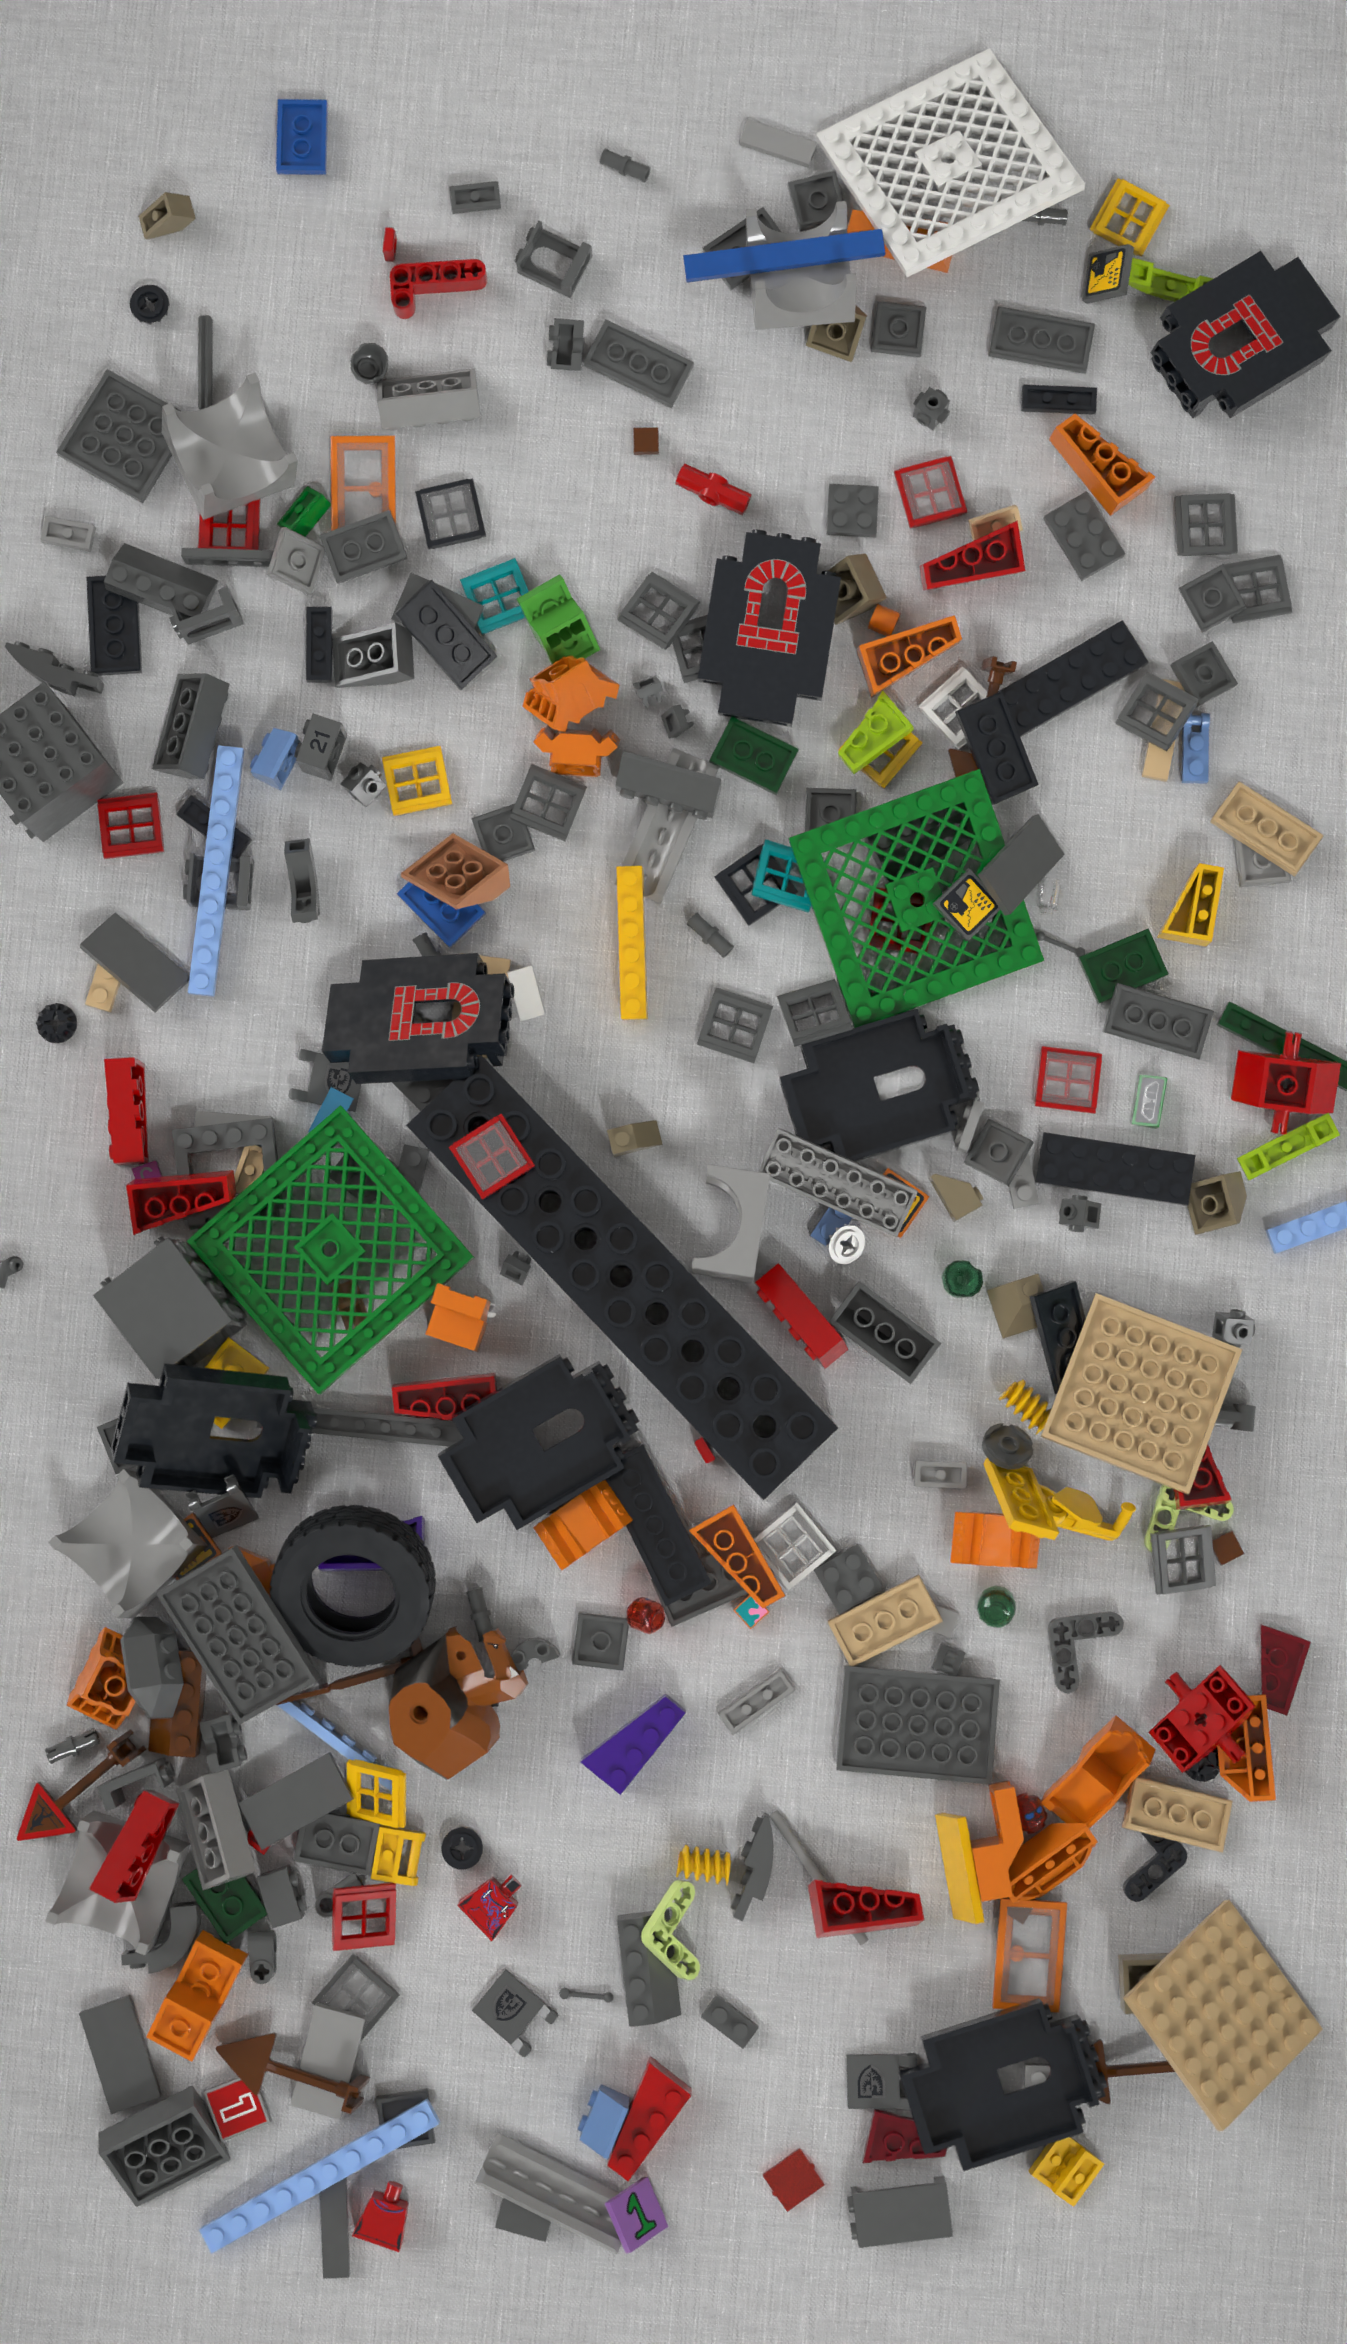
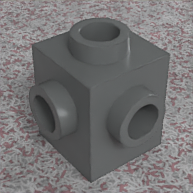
M929 387L925 393L920 392L913 403L915 405L913 417L921 425L933 431L938 423L943 424L950 413L948 410L950 400L943 391L939 389L934 390Z
M361 762L349 771L348 776L341 782L343 788L365 807L373 799H376L386 786L380 779L382 773L373 765L367 767Z
M1073 1195L1072 1199H1062L1059 1211V1224L1069 1226L1068 1231L1083 1233L1084 1228L1099 1229L1102 1204L1089 1201L1087 1196Z
M1231 1309L1230 1313L1216 1312L1212 1337L1238 1348L1241 1347V1344L1251 1345L1252 1337L1255 1334V1320L1247 1316L1243 1310Z

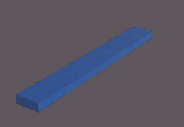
M882 229L689 254L683 255L686 283L883 257L885 256V246Z

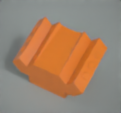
M564 656L530 678L534 688L526 693L522 707L552 729L566 733L569 721L579 724L580 719L598 707L603 708L606 696L616 699L620 685L590 665L585 658L577 659L573 656Z
M547 725L537 733L533 742L542 752L550 753L549 766L551 767V772L558 775L598 777L601 774L602 756H608L618 748L620 738L612 729L604 736H601L595 728L591 731L566 729V733L558 731L555 734Z
M603 1480L576 1496L533 1528L562 1571L633 1520L607 1481Z
M955 1512L950 1563L1037 1569L1040 1538L1033 1534L1012 1530L1009 1528L1004 1514Z
M104 1627L98 1635L97 1643L91 1649L82 1672L77 1677L75 1688L70 1692L66 1706L116 1730L122 1724L125 1716H129L136 1701L127 1688L120 1641L123 1635Z

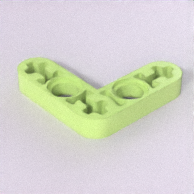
M1164 1485L1160 1488L1144 1539L1145 1547L1150 1552H1152L1151 1533L1158 1532V1530H1153L1154 1525L1162 1529L1173 1530L1180 1512L1176 1508L1175 1497L1170 1500L1169 1494L1166 1493V1489L1171 1488ZM1231 1502L1224 1504L1227 1513H1222L1220 1516H1218V1511L1212 1508H1208V1513H1206L1205 1510L1208 1506L1197 1509H1185L1219 1521L1228 1520L1234 1510ZM1161 1510H1167L1171 1514V1521L1166 1525H1162L1158 1521V1513ZM1170 1540L1166 1541V1550L1169 1546Z
M676 1880L671 1884L644 1926L641 1939L643 1944L677 1977L693 1980L700 1971L699 1961L672 1933L695 1897V1888L688 1881ZM670 1907L672 1909V1917L669 1921H666L664 1913ZM654 1931H655V1934H654V1935H655L659 1940H662L661 1943L658 1942V1941H653V1940H654V1936H653L652 1934H653ZM670 1945H673L675 1952L673 1957L669 1959L667 1957V1949ZM680 1961L687 1963V1967L689 1968L687 1972V1968L683 1964L679 1963Z

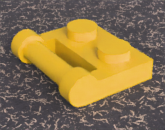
M380 1825L371 1879L417 1886L419 1879L417 1877L421 1845L425 1841L426 1833ZM404 1839L412 1840L406 1875L399 1874Z

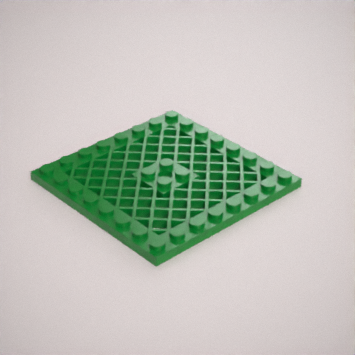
M980 769L788 838L854 1028L889 1018L1044 961L1024 900L1009 915H1004L1001 910L998 911L991 923L987 922L985 924L988 926V929L983 939L975 935L972 937V939L981 943L975 955L964 950L968 943L964 939L960 947L948 943L955 929L948 922L940 919L943 916L932 905L942 895L939 883L950 887L959 879L961 874L966 872L963 869L969 857L980 862L975 873L979 878L978 874L1005 846ZM963 802L965 810L955 805ZM947 808L943 819L932 815V813ZM952 810L964 814L959 827L947 822ZM924 816L919 828L907 823ZM929 818L940 823L935 836L923 830ZM967 820H969L973 834L963 830ZM900 825L895 837L884 832ZM945 826L956 831L951 843L939 838ZM905 827L916 831L911 844L899 839ZM876 834L871 845L860 840ZM921 834L932 839L927 852L915 847ZM960 834L972 838L967 851L955 846ZM881 835L893 840L887 853L876 848ZM937 842L949 847L943 860L932 855ZM852 843L847 854L836 849ZM897 843L909 848L903 861L892 856ZM857 844L869 849L864 861L852 857ZM975 844L978 846L981 858L971 854ZM913 850L925 856L919 868L908 863ZM953 850L964 855L959 867L948 863ZM829 851L825 860H823L821 853ZM834 852L845 857L840 870L828 865ZM873 852L885 857L880 869L868 864ZM929 858L941 863L936 874L933 867L925 869ZM889 859L901 864L895 877L884 872ZM849 860L861 865L856 878L844 873ZM945 866L957 871L951 884L940 879ZM905 867L916 871L914 874L901 878ZM865 868L877 873L872 886L860 880ZM827 869L838 874L833 885ZM842 876L853 881L848 894L836 889ZM881 876L893 880L884 884L886 892L876 888ZM858 884L870 889L864 902L852 897ZM874 892L886 897L880 910L869 905ZM915 892H919L923 896V903L919 907H914L910 903V897ZM835 893L846 898L841 909ZM850 900L862 905L856 918L845 913ZM889 901L895 917L884 912ZM866 908L878 913L872 926L861 921ZM882 915L894 921L888 933L877 929ZM1000 915L1006 930L996 926ZM843 917L854 922L850 932H848ZM932 922L928 932H925L917 928L918 926ZM938 922L949 927L944 940L932 935ZM859 924L870 929L865 942L853 937ZM897 925L900 932L909 930L904 941L893 936ZM993 929L1004 934L999 947L988 942ZM914 931L926 936L920 949L909 944ZM874 932L886 937L880 950L869 945ZM930 938L941 943L936 956L925 952ZM1008 939H1009L1011 945L1005 947V945H1006V943H1007V941H1008ZM890 940L902 944L897 957L885 952ZM852 941L862 945L858 956L855 953ZM986 945L996 950L981 956ZM946 946L957 951L952 964L940 959ZM906 947L918 952L912 965L901 960ZM867 948L878 953L873 966L861 961ZM962 954L972 958V960L957 965ZM922 955L934 960L928 972L917 968ZM883 956L894 960L889 973L877 968ZM938 962L950 967L934 973ZM899 963L910 968L905 981L893 976ZM860 965L871 969L866 981ZM915 971L925 975V977L910 982ZM875 972L886 976L881 990L869 985ZM891 979L902 984L886 990ZM868 988L878 992V994L870 996Z
M341 1105L187 1240L189 1245L319 1395L434 1294L437 1283L445 1285L475 1258ZM338 1143H340L344 1148H334V1147H335ZM332 1153H344L343 1166H331ZM349 1154L360 1167H349ZM326 1155L325 1165H314ZM312 1170H325L324 1183H312ZM330 1170L343 1171L342 1184H329ZM348 1171L360 1172V1185H347ZM307 1172L306 1182H295ZM366 1174L377 1186L365 1185ZM293 1187H305L304 1200H292ZM311 1187L323 1188L322 1201H310ZM329 1188L341 1189L340 1202H328ZM287 1189V1199H276ZM347 1189L359 1190L358 1203H346ZM365 1190L377 1191L376 1204H364ZM382 1192L394 1205L382 1204ZM274 1203L286 1204L285 1217H273ZM292 1204L304 1205L303 1218H291ZM310 1205L322 1206L321 1219H309ZM268 1206L267 1216H257ZM328 1206L340 1207L339 1219L334 1213L327 1217ZM345 1207L358 1208L357 1221H344ZM363 1208L376 1209L375 1222H362ZM381 1209L394 1210L393 1223L380 1222ZM399 1211L410 1224L398 1223ZM255 1220L267 1221L266 1234H254ZM273 1221L285 1222L284 1235H272ZM290 1222L303 1223L302 1236H289ZM249 1223L248 1233H237ZM308 1223L319 1224L308 1234ZM344 1225L356 1226V1238ZM362 1226L374 1227L373 1240H361ZM380 1227L392 1228L391 1241H379ZM398 1228L410 1229L409 1242H397ZM415 1231H417L427 1243H415ZM236 1237L247 1238V1251H235ZM253 1238L265 1239L264 1252H252ZM271 1239L283 1240L282 1253H270ZM228 1240H229V1249H228L227 1246L225 1245V1243H226ZM289 1240L300 1241L294 1246L299 1254H288ZM329 1242H334L337 1246V1251L333 1256H326L324 1253V1247ZM361 1244L373 1245L372 1258H361L367 1252ZM378 1245L391 1246L390 1259H377ZM396 1246L409 1247L408 1260H395ZM414 1247L427 1248L426 1261H413ZM432 1249H433V1250L436 1252V1254H437L433 1259H432ZM234 1255L246 1256L245 1267ZM252 1256L264 1257L263 1271L251 1270ZM270 1257L282 1258L281 1272L269 1271ZM288 1258L300 1259L299 1273L287 1272ZM305 1261L316 1273H304ZM359 1262L372 1263L371 1276H358ZM377 1263L390 1264L389 1277H376ZM395 1264L408 1265L407 1278H394ZM353 1265V1275H341ZM413 1265L424 1266L412 1277ZM251 1274L262 1275V1287ZM268 1275L280 1276L279 1290L267 1289ZM286 1276L298 1277L297 1291L285 1290ZM304 1277L316 1278L315 1292L303 1291ZM340 1279L352 1280L351 1294L339 1293ZM322 1280L328 1286L334 1282L333 1293L321 1292ZM358 1280L370 1281L369 1295L357 1294ZM376 1281L388 1282L387 1296L375 1295ZM394 1282L405 1283L393 1294ZM267 1293L279 1294L278 1306ZM285 1294L297 1295L296 1309L284 1308ZM303 1295L315 1296L314 1310L302 1309ZM321 1296L333 1297L332 1311L320 1310ZM338 1297L351 1298L350 1312L337 1311ZM356 1298L369 1299L368 1313L355 1312ZM374 1299L386 1300L374 1310ZM284 1313H295V1325ZM301 1313L313 1314L312 1328L300 1327ZM319 1314L331 1315L330 1329L318 1328ZM337 1316H349L348 1330L336 1329ZM355 1317H366L354 1328ZM301 1332H312L311 1344ZM318 1333H330L329 1347H317ZM336 1334H347L335 1345ZM317 1351H328V1352H327L324 1356L321 1357L320 1354H319Z

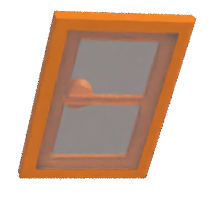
M331 436V531L387 510L391 511L396 525L395 436Z
M1010 1898L1000 1899L992 2008L1006 2009L1040 1998L1043 2005L1048 2004L1051 2012H1060L1067 1902L1020 1900V1902L1013 1904Z

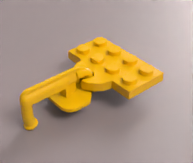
M988 1458L983 1463L1009 1528L1016 1532L1022 1531L1033 1534L1038 1538L1055 1540L1059 1534L1057 1527L1112 1541L1120 1536L1133 1512L1136 1510L1134 1504L1124 1502L1121 1504L1122 1510L1114 1524L1102 1522L1103 1518L1094 1499L1083 1491L1065 1487L1056 1493L1048 1487L1038 1484L1032 1468L1024 1466L1019 1469H1005L995 1465Z

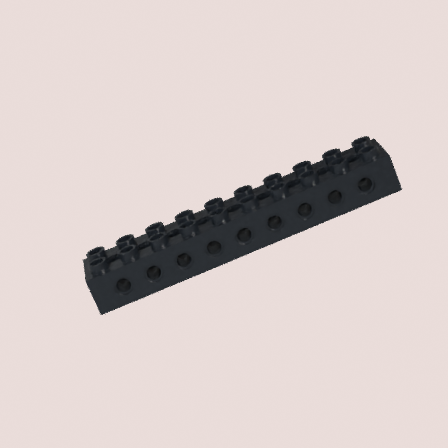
M482 1055L478 1057V1066L474 1068V1075L472 1077L454 1079L406 1125L763 1500L838 1429L831 1419ZM502 1114L535 1166L482 1200L449 1146L471 1133V1127L476 1121L484 1120L488 1122ZM495 1129L483 1138L492 1153L504 1146ZM479 1140L466 1147L476 1163L488 1156ZM508 1150L496 1157L505 1173H507L506 1163L512 1158ZM491 1160L480 1167L489 1184L501 1177ZM550 1193L557 1194L561 1197L562 1201L560 1208L552 1213L543 1211L540 1205L542 1198ZM583 1230H590L597 1235V1242L590 1250H582L576 1246V1236ZM626 1267L631 1270L633 1274L631 1283L622 1288L613 1285L611 1274L614 1269ZM653 1304H662L668 1310L667 1320L660 1325L651 1324L646 1318L647 1309ZM697 1341L703 1346L704 1356L701 1360L692 1363L683 1358L681 1351L686 1342ZM724 1378L736 1380L740 1388L738 1396L733 1400H725L720 1397L717 1390L720 1380ZM760 1415H768L775 1423V1430L769 1437H759L754 1431V1421Z

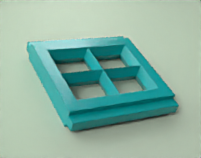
M516 558L460 579L468 599L480 605L497 600L502 610L501 613L486 619L483 613L481 614L477 625L482 635L525 618L520 606L506 610L502 600L503 597L518 591L521 596L529 592ZM513 575L517 587L500 593L495 581ZM491 583L495 595L478 602L473 589Z
M765 839L751 895L809 913L811 903L806 889L804 897L786 892L789 879L803 883L802 878L790 875L792 863H796L791 847ZM770 855L788 860L785 873L767 868ZM766 872L784 877L781 890L763 885Z

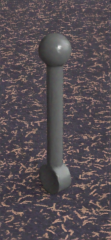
M1041 931L1036 933L1038 941L1044 940L1075 953V956L1078 958L1085 955V950L1082 947L1074 948L1045 936L1044 932Z
M562 1988L559 1992V1996L562 1999L579 1997L601 1999L610 2003L614 1998L610 1992L605 1994L572 1992L567 1988Z

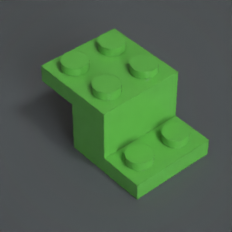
M560 574L517 598L534 637L545 650L551 665L564 656H573L577 659L587 658L600 650L583 611L573 600Z

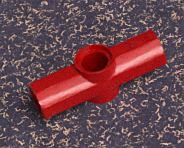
M685 463L681 467L675 481V485L697 494L705 503L712 506L721 505L742 516L752 497V494L729 484L721 475L716 473L707 474Z

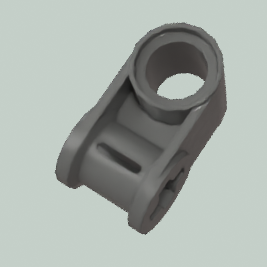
M249 1932L247 1948L250 1976L257 1984H265L274 1977L277 1971L276 1932ZM262 1964H264L265 1969H269L265 1976H263L261 1971L258 1972Z

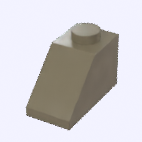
M165 192L138 216L144 239L148 240L182 231L196 219L190 196Z
M656 1120L628 1124L607 1130L614 1157L663 1145Z
M938 1174L928 1178L953 1222L983 1206L981 1200H983L982 1194L976 1186L972 1188L970 1183Z

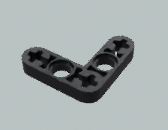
M1141 1833L1157 1853L1125 1880L1123 1892L1131 1901L1139 1902L1144 1900L1186 1863L1187 1852L1180 1842L1165 1838L1160 1842H1155L1151 1839V1835ZM1171 1849L1175 1851L1180 1849L1178 1854L1180 1859L1178 1861L1171 1859L1167 1863L1171 1868L1167 1870L1166 1866L1159 1859L1162 1857L1167 1861L1171 1857L1169 1853ZM1152 1865H1159L1162 1868V1875L1157 1879H1152L1148 1875V1870ZM1143 1874L1151 1885L1148 1887L1143 1883L1139 1887L1140 1894H1130L1132 1890L1130 1885L1132 1883L1139 1885L1143 1881L1139 1876Z

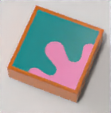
M750 1595L733 1609L750 1629L769 1613L766 1607L762 1609Z

